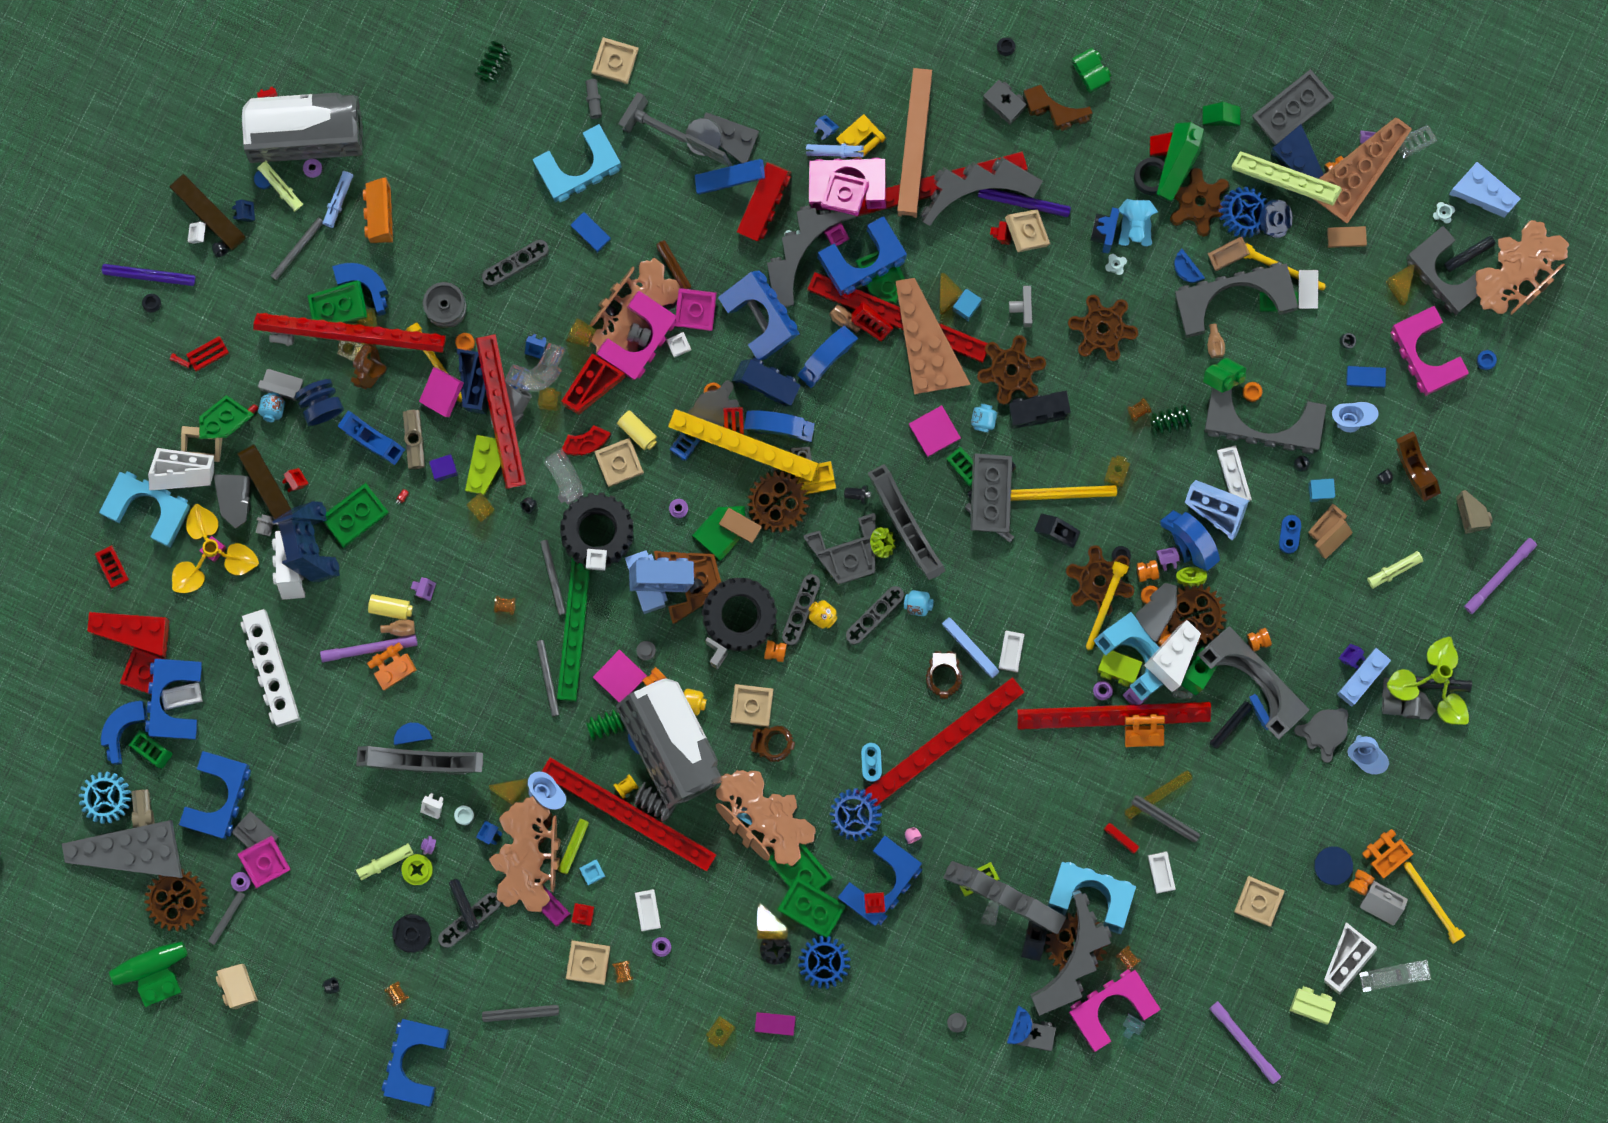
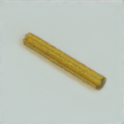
M1185 771L1143 799L1153 805L1192 780L1193 777L1189 771ZM1134 805L1125 810V814L1129 819L1142 812V810Z

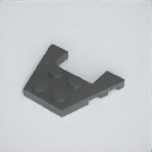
M875 513L858 518L863 538L828 549L825 548L820 530L803 535L804 540L838 585L875 574V554L870 545V538L875 530Z

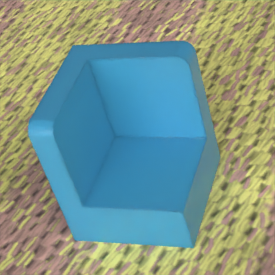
M965 289L953 306V311L969 321L981 304L982 299L968 289Z
M1334 479L1311 480L1309 482L1310 502L1334 498Z

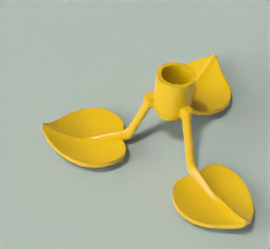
M195 504L189 512L186 528L189 536L193 539L204 538V554L196 567L188 561L176 565L172 573V590L177 593H190L198 590L203 585L205 579L203 572L198 569L206 557H214L217 553L226 557L224 562L225 568L233 575H243L259 565L258 558L250 548L239 543L231 544L228 547L227 554L218 549L217 542L207 538V536L215 534L218 529L217 517L211 511L199 504Z

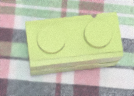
M1304 986L1302 989H1297L1290 1011L1320 1023L1329 1024L1336 1002L1332 1001L1333 997L1321 993V996L1313 994V989Z

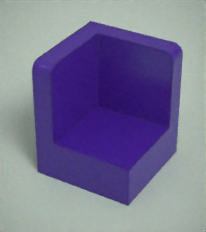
M451 454L429 462L436 482L458 476Z

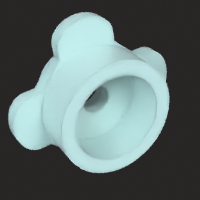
M1439 202L1433 218L1435 220L1440 219L1448 224L1451 222V215L1455 212V208Z
M1110 254L1108 257L1109 263L1105 266L1106 271H1111L1117 275L1123 274V266L1127 263L1126 258Z

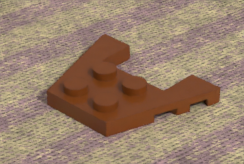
M654 551L656 560L658 558H669V561H676L678 558H687L688 561H693L694 578L700 579L705 586L702 591L696 594H691L690 590L685 592L687 602L668 606L672 623L675 624L703 606L705 598L709 595L708 593L721 582L714 554Z

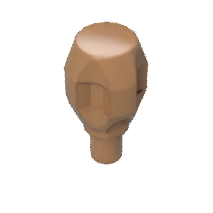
M836 305L830 312L831 319L839 326H846L855 333L861 329L851 322V313L843 306Z
M1210 324L1207 344L1208 352L1211 358H1221L1225 354L1224 340L1220 333H1218L1217 324Z
M407 619L398 620L390 623V625H381L380 631L381 633H390L401 637L415 634V623Z

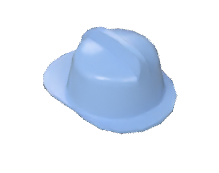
M1368 402L1339 404L1332 410V417L1337 423V428L1351 433L1359 430L1361 426H1367L1375 422L1378 418V410L1373 404Z
M1358 735L1354 743L1348 748V756L1366 773L1380 774L1387 770L1389 760L1379 748L1375 739Z
M534 772L530 775L528 779L529 797L533 796L537 803L548 809H560L565 805L566 796L549 774Z

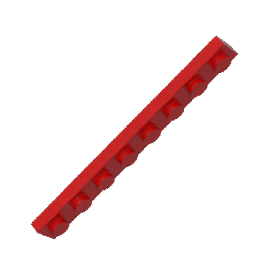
M496 334L475 338L505 487L512 488L525 485L526 482Z

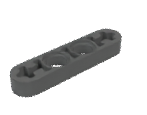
M536 240L486 269L482 275L484 283L489 287H494L543 259L549 253L547 243L543 240ZM537 245H540L541 247L545 246L543 248V253H540L539 251L534 253L535 258H532L531 253L528 251L530 249L532 250V252L536 251ZM521 254L529 256L527 263L519 262L518 259ZM506 263H510L513 266L512 271L509 273L502 271V267ZM499 268V271L503 277L500 278L498 274L494 277L495 281H487L486 279H488V274H497L496 269Z
M810 574L803 579L784 628L782 639L789 646L798 643L810 613L808 609L814 602L819 590L820 580L816 575ZM815 579L814 582L817 584L812 586L810 590L811 593H814L813 596L808 592H802L803 589L807 591L808 583L806 581ZM802 596L809 597L810 603L808 606L800 605L799 599ZM801 614L803 616L802 623L795 624L792 621L793 615ZM789 624L795 628H800L799 631L795 629L794 636L796 639H792L791 642L785 636L791 633L792 628H788Z
M893 586L889 588L846 632L848 643L852 645L861 643L902 602L904 593L900 587ZM892 591L900 592L899 599L894 598L891 601L892 607H890L887 601L883 600L885 597L889 600L892 596ZM885 604L887 606L886 613L879 614L876 611L877 605ZM866 617L872 618L874 621L873 626L865 627L862 623L863 619ZM859 624L866 633L863 634L861 631L858 634V640H851L850 632L856 633L859 630L856 626Z
M488 893L471 907L472 911L477 908L483 911L482 918L477 920L478 924L482 923L501 906L502 902L496 900L497 905H490L487 908L490 910L488 913L485 908L480 906L481 903L487 905L490 902L488 898H495L497 896L496 893ZM463 915L440 933L438 937L440 945L445 948H451L471 932L469 929L465 932H460L457 929L458 923L465 921ZM451 928H454L455 932L460 935L458 938L454 935L451 938L452 942L450 944L447 942L443 943V936L445 934L449 936L453 933L450 931Z

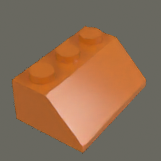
M380 178L366 183V189H363V200L367 201V208H364V219H367L368 226L364 227L365 238H368L370 243L393 242L391 186L387 178Z

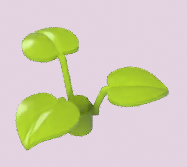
M1451 637L1436 641L1427 651V661L1429 664L1437 666L1433 674L1416 682V677L1412 672L1401 669L1396 671L1387 682V688L1390 693L1404 701L1415 699L1419 695L1417 686L1430 679H1434L1437 683H1444L1443 701L1437 706L1438 715L1444 722L1449 724H1468L1469 714L1463 699L1455 693H1451L1446 697L1447 687L1450 683L1448 679L1453 674L1452 669L1458 663V655Z

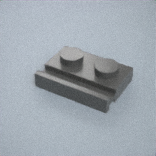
M251 811L231 831L248 848L270 836H273L275 842L279 839Z

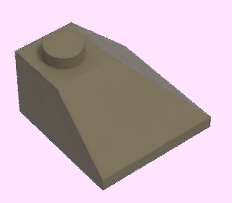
M1466 490L1461 491L1456 500L1465 534L1488 529L1491 526L1490 523H1492L1491 513L1487 512L1486 507Z

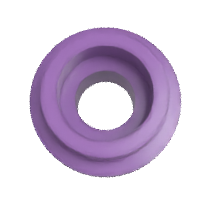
M309 159L304 163L303 171L306 176L315 178L321 174L322 165L316 159ZM311 165L316 166L315 170L313 171L309 170V167Z
M682 499L673 500L669 506L670 514L675 518L684 517L688 512L687 503ZM681 505L682 510L676 511L675 507Z
M1099 681L1093 688V693L1099 700L1109 699L1113 692L1111 684L1106 681ZM1104 687L1106 689V693L1101 694L1099 692V689Z
M432 836L423 839L420 848L423 850V854H432L436 840L432 839Z
M238 872L233 875L231 885L236 891L242 892L250 887L251 880L246 873ZM239 878H243L244 883L242 885H238L237 883Z
M659 937L653 941L652 950L655 955L664 957L670 953L671 943L667 938ZM661 943L665 944L663 951L658 949V945Z

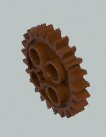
M774 471L773 476L767 472L766 479L760 476L761 483L754 482L757 487L756 489L750 488L754 494L748 496L749 499H752V502L747 505L753 507L749 513L756 514L753 520H760L758 523L760 526L765 524V530H769L772 527V532H776L777 528H779L780 533H783L784 527H786L788 531H791L790 525L798 527L796 521L803 522L801 515H807L804 508H809L810 506L805 504V501L810 500V498L804 497V494L808 490H802L801 488L804 486V483L797 484L799 478L796 477L792 480L793 474L791 473L786 477L785 471H782L780 476L777 471ZM783 483L785 490L779 494L777 492V485ZM790 491H792V494L790 496L781 500V506L775 505L767 513L765 512V509L774 505L777 502L776 498L781 499L785 497ZM765 494L770 498L769 503L766 505L761 502V498ZM793 498L796 501V506L790 509L788 501ZM775 510H779L781 513L778 520H774L772 517Z
M1203 584L1199 588L1192 586L1191 589H1189L1188 585L1184 586L1185 591L1178 588L1177 608L1167 623V626H1172L1169 632L1175 631L1179 625L1188 620L1201 633L1196 646L1199 645L1200 640L1204 645L1207 643V638L1213 641V634L1216 636L1220 635L1217 629H1224L1220 623L1227 621L1225 618H1222L1223 615L1227 614V611H1222L1225 604L1219 603L1222 597H1215L1217 591L1210 593V586L1204 590ZM1198 598L1206 600L1207 604L1205 607L1197 605L1196 601ZM1180 604L1187 605L1188 612L1181 613L1178 606ZM1209 608L1212 609L1211 612L1200 614L1198 616V619H1196V617L1193 616L1183 621L1179 620V618L1191 615L1193 613V610H1195L1196 613H1199ZM1203 617H1211L1213 620L1212 625H1205Z
M181 869L183 878L158 875L159 880L152 879L154 886H147L151 892L145 893L149 900L144 901V903L150 904L145 910L152 911L149 918L156 917L154 921L156 925L162 922L160 927L162 929L168 925V931H172L174 926L177 932L180 931V926L184 930H187V924L194 927L193 920L201 921L198 915H205V912L201 910L202 907H208V905L203 903V900L208 899V897L203 896L207 889L200 888L204 883L202 881L196 882L198 876L191 878L192 872L190 871L185 875L184 869ZM182 881L184 887L181 891L177 892L175 884ZM187 890H191L189 894L178 899L179 904L172 903L165 910H162L163 906L174 901V896L180 897ZM162 892H165L167 900L161 903L158 897ZM192 897L194 905L187 908L185 901L187 898ZM176 908L178 915L176 918L171 919L169 912L171 909Z
M1077 912L1073 918L1070 913L1067 914V919H1065L1058 935L1055 933L1046 934L1050 941H1046L1045 944L1050 945V948L1045 950V952H1051L1052 955L1049 956L1048 960L1055 959L1053 966L1059 964V971L1067 963L1064 959V952L1066 950L1073 951L1074 946H1071V943L1074 942L1071 927H1074L1077 938ZM1062 931H1066L1070 935L1067 942H1062L1059 939V934ZM1103 947L1093 951L1096 960H1104L1100 956L1101 954H1107L1102 949Z

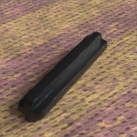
M1488 236L1445 262L1446 270L1451 272L1496 244L1494 238Z
M1244 701L1210 741V745L1218 749L1253 706L1249 702Z
M453 879L449 882V886L468 929L475 931L479 928V924L460 881Z

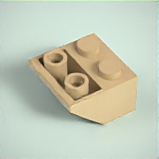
M245 964L217 971L216 981L218 986L224 990L225 994L222 997L226 1006L229 1005L232 1009H238L258 1001Z

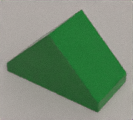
M1226 102L1202 107V126H1240L1241 107Z

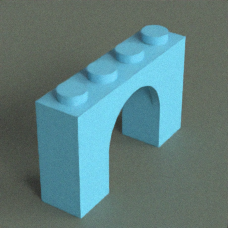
M600 124L583 132L584 139L594 155L591 168L583 175L569 176L563 173L557 166L550 151L533 159L535 167L555 202H563L572 193H580L589 184H597L606 175L612 176L620 171L619 169L622 167L621 162Z
M128 471L126 474L119 472L99 513L120 524L128 506L133 500L141 496L153 497L160 504L161 516L150 537L171 548L191 509V506L187 504L188 500L180 496L174 498L170 496L171 492L166 489L149 491V481L143 480L141 482L136 479V475Z
M1132 612L1093 640L1105 656L1118 646H1131L1142 655L1145 663L1159 649V646L1147 634ZM1146 668L1145 673L1132 683L1130 687L1138 698L1143 701L1164 684Z
M1062 862L1048 907L1065 916L1073 892L1082 887L1096 888L1104 894L1108 903V910L1103 923L1104 927L1108 926L1111 932L1121 935L1136 886L1128 881L1113 879L1112 876L1107 874L1095 873L1094 870L1089 868L1077 867L1071 862Z

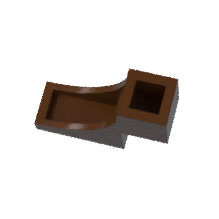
M1042 85L1023 91V98L1026 101L1030 116H1041L1048 110L1056 130L1061 129V131L1070 129L1073 124H1085L1092 118L1093 113L1090 106L1076 109L1062 106L1046 94Z

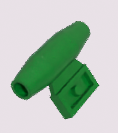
M182 941L154 948L128 959L109 971L110 978L115 986L138 981L137 990L144 1006L147 1007L182 992L175 973L168 968L188 956L187 950Z

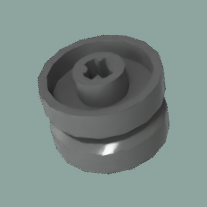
M447 282L436 283L428 288L424 295V311L434 325L441 328H451L458 325L464 319L467 311L466 300L457 286Z

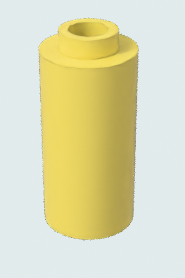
M630 410L617 422V425L643 450L647 448L651 450L657 444V436Z
M373 594L370 597L368 613L403 620L411 617L413 611L410 601Z

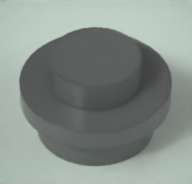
M643 641L637 646V655L642 660H650L655 656L656 648L653 643Z
M954 1013L949 1016L947 1025L951 1031L958 1033L966 1028L967 1020L964 1015Z

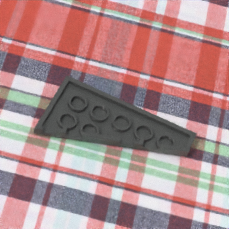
M172 820L62 843L65 863L183 878Z

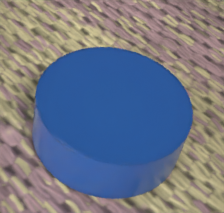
M260 171L256 172L254 182L260 189L270 188L272 185Z
M1489 350L1482 351L1477 357V365L1483 370L1492 369L1497 362L1496 355Z

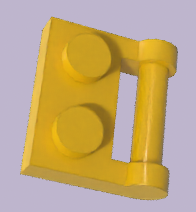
M863 114L836 138V141L840 145L858 146L873 133L875 137L864 146V150L858 151L864 152V157L877 144L883 143L886 137Z

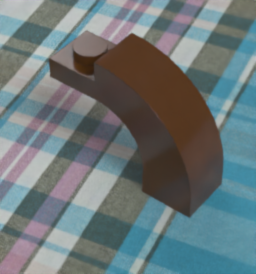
M1412 431L1396 439L1398 446L1396 450L1401 464L1422 500L1426 501L1441 494L1438 480L1428 468L1421 454L1416 434Z

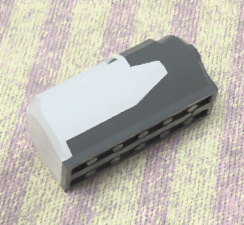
M323 93L251 98L243 107L244 151L249 163L363 155V128L358 96Z
M670 679L659 680L630 693L615 706L667 809L687 802L722 782V776L717 768L718 759L678 682Z

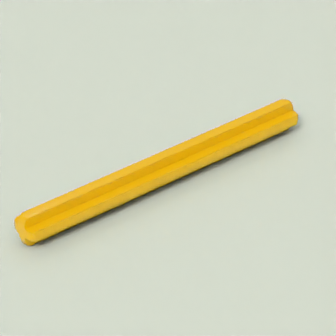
M1113 485L1011 490L1010 501L1117 496V487Z

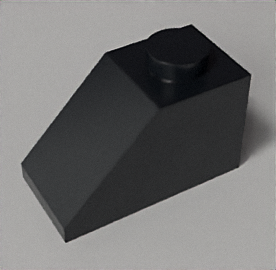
M1040 514L1034 530L1043 537L1070 548L1075 547L1081 532L1060 518L1046 514Z
M1031 921L1028 922L1021 957L1036 961L1041 960L1047 930Z

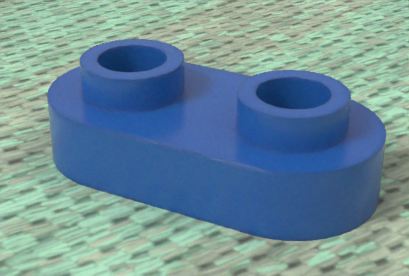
M1288 515L1281 523L1279 548L1286 554L1295 552L1299 546L1301 521L1297 516ZM1288 522H1294L1295 527H1289ZM1291 540L1293 545L1287 546L1286 541Z

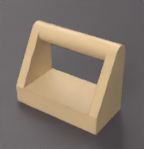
M182 426L181 451L187 452L188 437L199 438L198 427ZM210 438L215 440V454H197L214 456V462H220L222 438Z

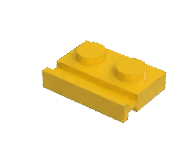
M831 461L820 463L814 481H809L795 475V478H799L797 484L804 483L801 489L808 490L806 494L836 489Z

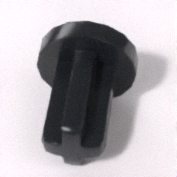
M863 485L862 489L846 487L844 498L861 500V504H866L868 498L871 499V492H869L867 485Z

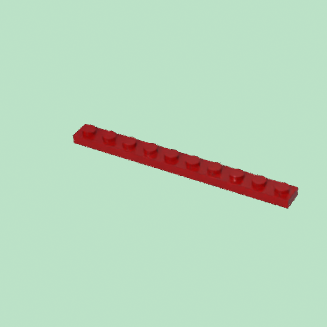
M1023 151L1003 157L1028 171ZM1000 158L981 162L977 165L992 173L993 164L997 159L1000 160ZM966 167L952 170V172L963 178V171ZM935 175L921 179L919 200L929 198L935 190H939V187L934 184L936 181L934 180ZM900 185L886 188V208L867 209L865 194L858 216L898 206Z
M816 272L814 273L807 291L853 310H856L864 302L890 325L904 330L899 306L857 289L849 295L843 294L840 296L830 278ZM939 323L953 351L983 363L987 354L985 346L988 343Z
M257 313L253 323V330L442 353L446 342L445 335L436 333L428 334L418 331L370 327L361 324L353 325L343 322L312 320L303 317L270 315L268 313Z
M1012 677L866 789L865 796L868 793H872L871 800L878 799L874 803L875 806L880 804L1024 694L1022 688Z
M1211 703L1017 709V728L1125 725V717H1133V715L1146 717L1150 716V714L1164 716V724L1211 722Z
M551 757L541 771L549 774L556 784L706 872L717 856L715 853Z

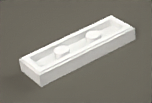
M1236 445L1217 450L1228 492L1251 501Z

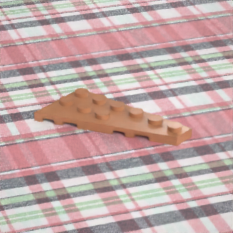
M1395 117L1319 178L1341 187L1342 191L1334 205L1314 200L1343 222L1348 223L1412 128Z
M916 279L896 281L914 394L971 385Z

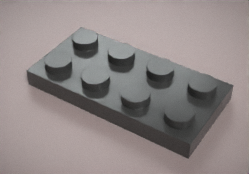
M1310 69L1252 115V118L1276 146L1300 124L1303 125L1333 101L1335 97Z
M973 454L970 531L1009 533L1012 456Z

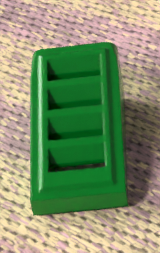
M959 447L946 460L972 489V471L967 475L964 473L973 467V460ZM963 455L964 457L955 464L954 461ZM967 461L969 462V463H968L967 465H965L962 469L959 468V467H961L965 462H967Z
M139 730L129 744L132 749L160 769L164 768L173 755L168 749L141 730ZM143 738H145L146 740L144 741V743L141 745L140 748H138L137 746L140 744ZM149 743H151V745H150V747L147 749V751L144 752V750L147 748V746L149 745ZM156 747H157L158 749L156 750V752L154 753V755L151 757L150 755L153 753V751H154V750L156 749Z

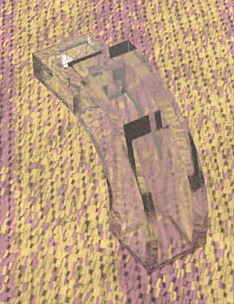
M548 343L536 367L528 370L512 364L505 382L527 391H540L547 388L562 372L558 365L566 349Z
M562 448L545 458L544 464L558 485V499L561 503L566 502L568 505L584 495L581 481Z
M1424 960L1361 972L1360 978L1363 992L1429 980L1431 975L1428 961Z

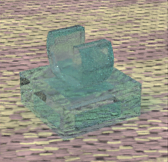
M1128 1014L1123 1022V1026L1126 1027L1123 1036L1130 1039L1133 1033L1140 1035L1145 1024Z

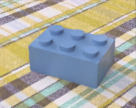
M640 557L629 568L630 591L687 592L694 584V562L688 561L687 558L669 561V558L650 560L648 557Z

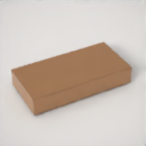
M1366 226L1327 228L1328 248L1366 246Z
M1239 237L1208 253V256L1215 271H1218L1246 257L1250 253L1243 237Z
M1332 504L1310 529L1308 534L1318 542L1341 519L1345 520L1347 515Z
M728 508L719 523L720 526L752 544L762 526Z
M1341 519L1315 544V547L1321 556L1326 559L1353 532L1346 521Z

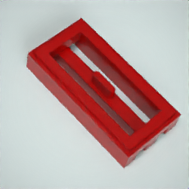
M218 336L186 355L197 372L229 354V351L221 337ZM217 343H220L219 345L215 346L214 348H212V349L206 351L205 353H203V354H201V355H199L198 357H196V358L193 359V357L196 356L197 354H199V353L205 351L206 349H208V348L214 346V345L217 344ZM221 348L223 349L222 352L216 354L215 356L207 359L206 361L198 365L196 364V362L204 359L212 353L220 350Z
M743 407L723 408L724 427L728 429V412H731L732 430L736 432L735 412H739L740 433L744 435Z
M1108 823L1103 829L1133 854L1138 850L1139 846L1111 823Z

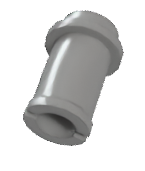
M270 332L272 334L269 337L270 342L286 344V346L294 344L295 335Z

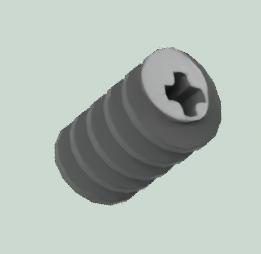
M644 782L635 796L634 804L637 806L642 802L641 809L644 810L648 807L649 814L655 811L654 817L657 818L662 815L661 821L664 822L671 816L676 806L667 809L662 797H658L659 791L657 790L652 793V786L645 789L646 782Z

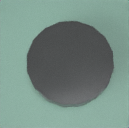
M710 118L696 119L689 124L686 130V134L717 149L722 144L723 133L721 127ZM687 143V146L690 148L692 152L696 153L697 155L706 156L694 150L691 147V145Z

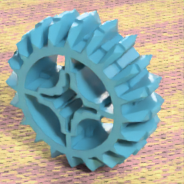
M98 772V779L95 775H91L92 782L85 780L88 787L81 786V790L85 791V794H79L80 798H84L83 801L79 802V805H86L82 812H88L87 818L94 816V822H97L100 818V823L105 824L106 818L108 823H113L112 817L118 821L120 820L119 813L125 816L126 813L122 809H129L130 806L125 803L126 801L131 802L132 799L126 797V795L131 794V791L124 790L129 786L128 783L122 784L124 778L120 777L117 779L118 775L115 773L110 778V772H106L105 776H103L102 772ZM104 782L113 783L106 790H101L97 787ZM117 788L120 793V800L118 805L114 801V795L116 793ZM92 791L97 797L94 806L91 804ZM100 793L107 795L110 802L103 801ZM106 805L114 809L108 813L97 812Z

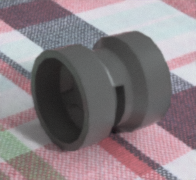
M633 323L629 330L627 341H635L640 346L645 347L651 329H643L638 324Z

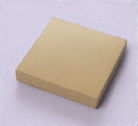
M603 37L591 73L628 84L639 48Z
M1038 209L1010 214L1005 217L1017 252L1050 245Z
M630 438L595 451L608 488L644 474Z
M735 684L730 723L769 727L773 689Z
M1248 876L1234 913L1271 927L1284 890Z
M572 941L566 979L605 985L611 946Z

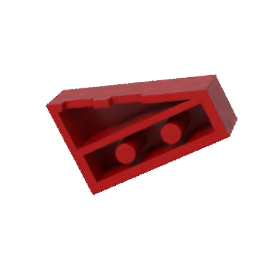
M592 353L561 402L563 406L580 415L626 378L625 374Z

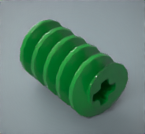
M614 709L611 712V716L604 712L603 719L598 714L597 721L591 716L589 723L586 722L592 741L596 740V735L603 739V733L609 737L610 730L614 734L618 733V728L622 732L625 731V725L620 715Z

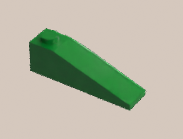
M1192 122L1175 123L1157 195L1168 201L1174 199L1200 154L1204 139L1203 128Z

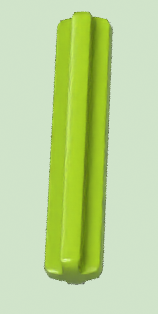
M579 819L558 868L559 872L563 874L568 873L588 827V821Z

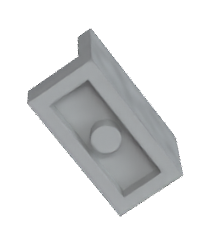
M267 369L263 381L260 380L258 388L261 391L277 393L283 398L297 401L294 395L301 389L303 380Z
M707 637L705 640L706 645L716 650L710 663L712 667L718 670L728 652L726 648Z
M1373 881L1360 908L1391 925H1395L1404 911L1408 899Z

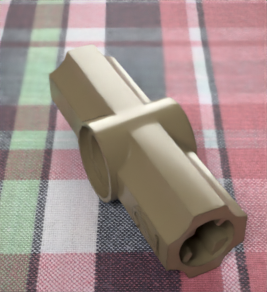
M407 410L403 412L408 469H421L425 467L420 411ZM413 435L419 437L418 442L415 444L409 443V439Z
M149 790L131 791L133 828L154 824Z

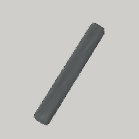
M1136 795L1133 798L1132 805L1194 843L1199 839L1200 834L1140 796Z
M549 1005L482 1012L483 1022L557 1016L559 1015V1006Z

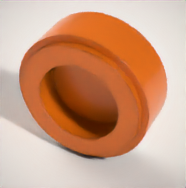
M461 333L457 336L455 344L457 349L471 351L475 346V341L469 333Z
M1256 382L1247 383L1243 388L1244 398L1250 402L1260 399L1262 395L1261 386Z
M1147 586L1142 590L1141 600L1143 603L1147 604L1150 601V596L1158 589L1157 587Z

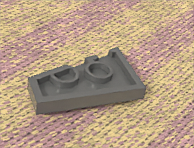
M706 112L704 118L714 120L721 127L723 141L720 147L741 164L748 162L759 131Z

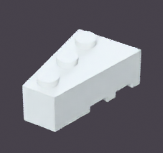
M157 448L148 474L149 491L210 485L214 475V456Z
M275 531L276 539H272L273 550H276V556H273V566L276 567V573H273V583L277 584L282 600L305 598V592L302 588L304 577L282 564V561L287 559L280 531Z
M1347 922L1324 979L1325 984L1339 995L1377 951V947Z

